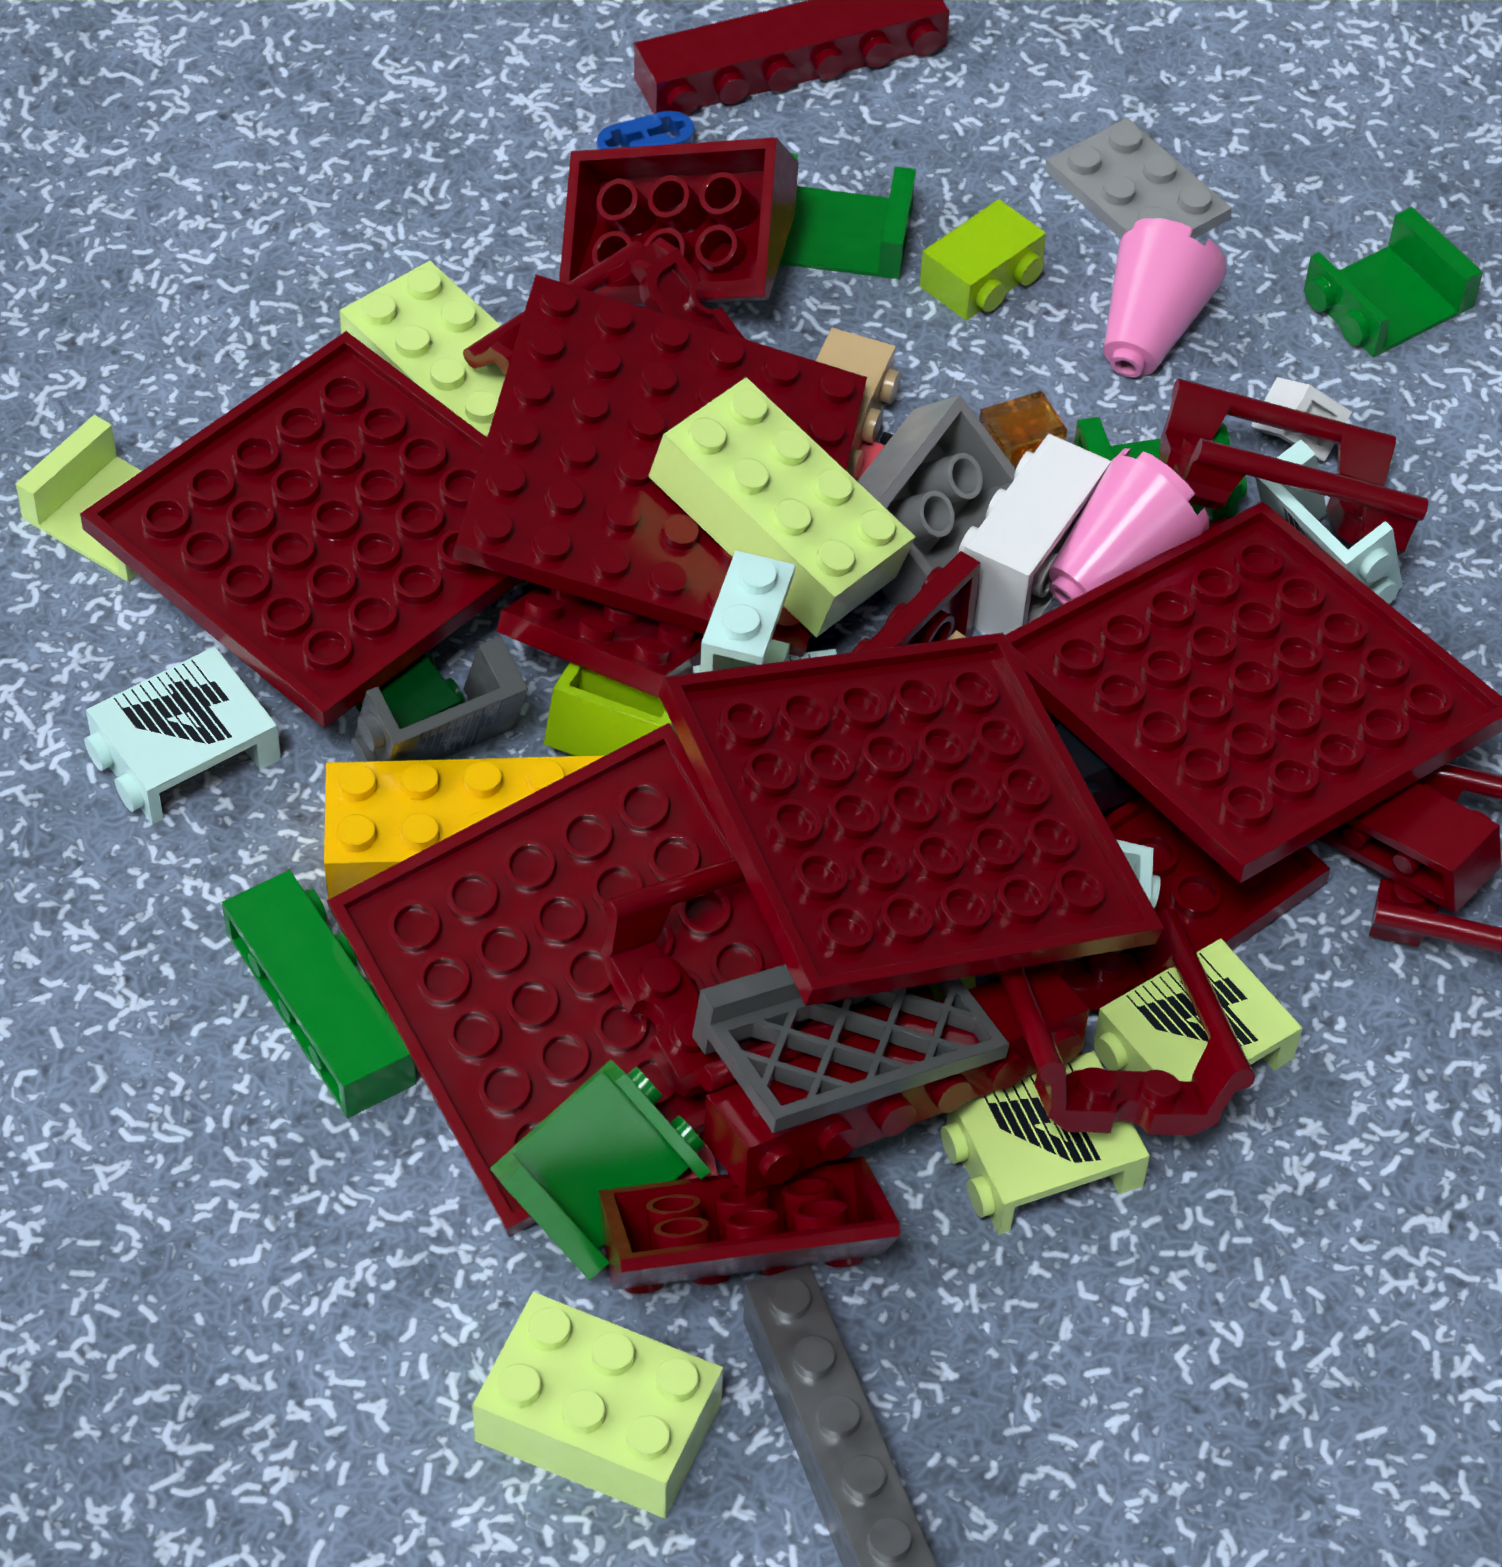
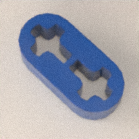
M659 112L604 128L598 135L597 149L619 148L617 145L625 148L694 143L695 127L693 121L681 112ZM666 132H670L671 135H672L673 137H675V138H671L670 135L667 134Z

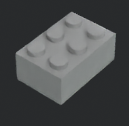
M961 395L913 409L857 481L916 536L897 577L881 588L889 601L896 605L901 602L908 603L921 590L925 579L933 569L938 566L944 568L958 554L960 544L966 532L972 526L979 528L986 519L989 504L995 493L1000 488L1007 490L1014 481L1015 467Z

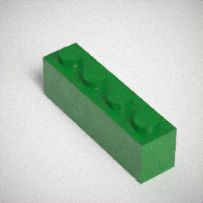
M288 870L222 901L227 936L347 1119L416 1085L415 1064L369 980H364L357 970V958L344 934L340 932L334 935L326 924L328 919L325 908L313 888L303 890L291 870Z

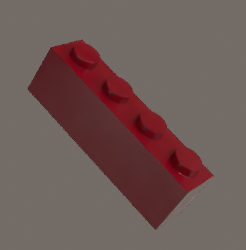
M1418 782L1412 783L1318 838V840L1455 914L1502 867L1500 825L1493 822L1484 813L1470 810L1441 795L1432 786Z

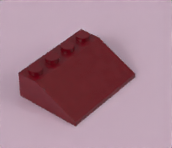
M777 137L571 151L559 282L569 283L634 240L640 241L646 247L661 237L678 248L701 279L695 289L696 297L700 303L768 300L795 215L799 162ZM633 274L606 285L595 292L633 305L644 306L640 298V283Z
M864 1156L825 1161L794 1174L783 1183L777 1185L770 1184L746 1195L743 1194L729 1174L706 1176L703 1179L698 1177L598 1190L605 1257L610 1262L607 1265V1271L613 1290L624 1288L625 1291L633 1294L652 1293L662 1289L665 1285L664 1283L691 1280L693 1283L700 1285H714L729 1280L731 1274L758 1271L762 1275L771 1276L797 1268L798 1265L821 1262L831 1267H850L861 1263L866 1256L883 1254L901 1236L900 1223Z

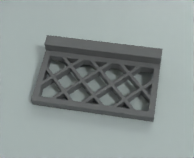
M786 964L700 990L692 1034L693 1039L704 1055L713 1052L719 1054L773 1133L1004 1059L1009 1048V1042L960 979L936 983L946 997L944 1004L907 993L908 990L913 988L909 987L805 1006ZM870 1003L892 1008L887 1022L850 1010ZM900 1011L937 1022L933 1036L896 1025ZM819 1021L834 1026L830 1039L827 1040L794 1030L793 1027ZM949 1025L974 1033L980 1042L965 1046L942 1039L941 1037L945 1026ZM843 1029L880 1040L876 1053L873 1054L838 1043ZM760 1039L776 1045L771 1058H766L742 1050L739 1044ZM889 1043L926 1054L923 1061L910 1065L886 1058L884 1055ZM785 1047L822 1058L817 1072L780 1062ZM831 1061L868 1072L866 1079L854 1083L826 1076ZM772 1080L808 1090L809 1093L807 1098L781 1106L769 1087Z

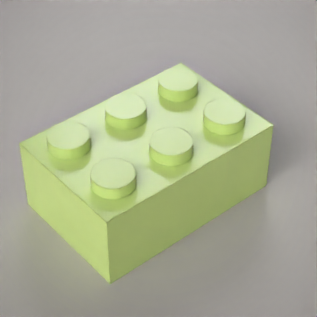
M532 1292L472 1405L475 1441L666 1519L722 1404L723 1367Z

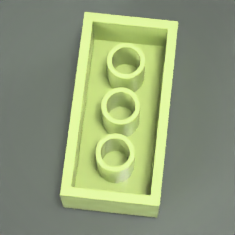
M429 260L339 310L341 334L345 331L350 333L483 435L488 436L505 374L496 362L477 369L470 367L463 356V350L501 325Z
M747 377L664 433L648 476L732 557L736 550L796 564L795 574L783 606L815 637H818L895 579L916 537Z

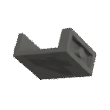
M498 636L478 645L463 689L469 701L405 728L399 729L378 686L366 691L361 713L357 718L358 724L355 737L352 738V747L357 761L442 760L513 730L528 687L502 637Z

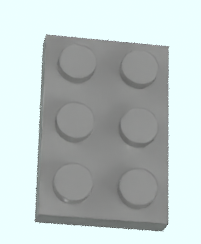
M1125 118L1046 159L1045 172L1120 239L1126 229L1127 231L1132 230L1135 222L1141 219L1163 218L1183 223L1193 228L1190 237L1195 239L1229 221L1231 217L1232 207L1129 118Z

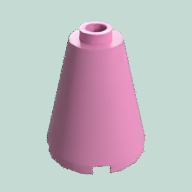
M1163 218L1141 219L1135 222L1132 230L1127 231L1126 229L1120 240L1103 353L1112 369L1125 377L1136 378L1140 375L1145 376L1156 370L1222 285L1227 273L1226 259L1218 246L1209 238L1205 246L1191 238L1193 228L1183 223Z
M1124 448L1112 459L1048 570L1052 581L1050 590L1062 605L1169 549L1200 536L1209 529V517L1205 508L1196 515L1188 502L1194 496V491L1172 468L1144 451L1136 459L1129 457L1131 448Z

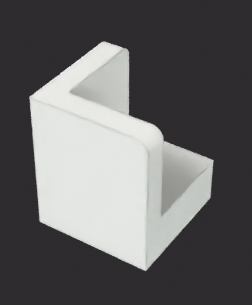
M1279 377L1276 378L1264 400L1345 423L1352 411L1309 384ZM1252 422L1253 428L1265 434L1280 437L1291 445H1294L1301 439L1316 453L1317 460L1325 462L1334 446V443Z

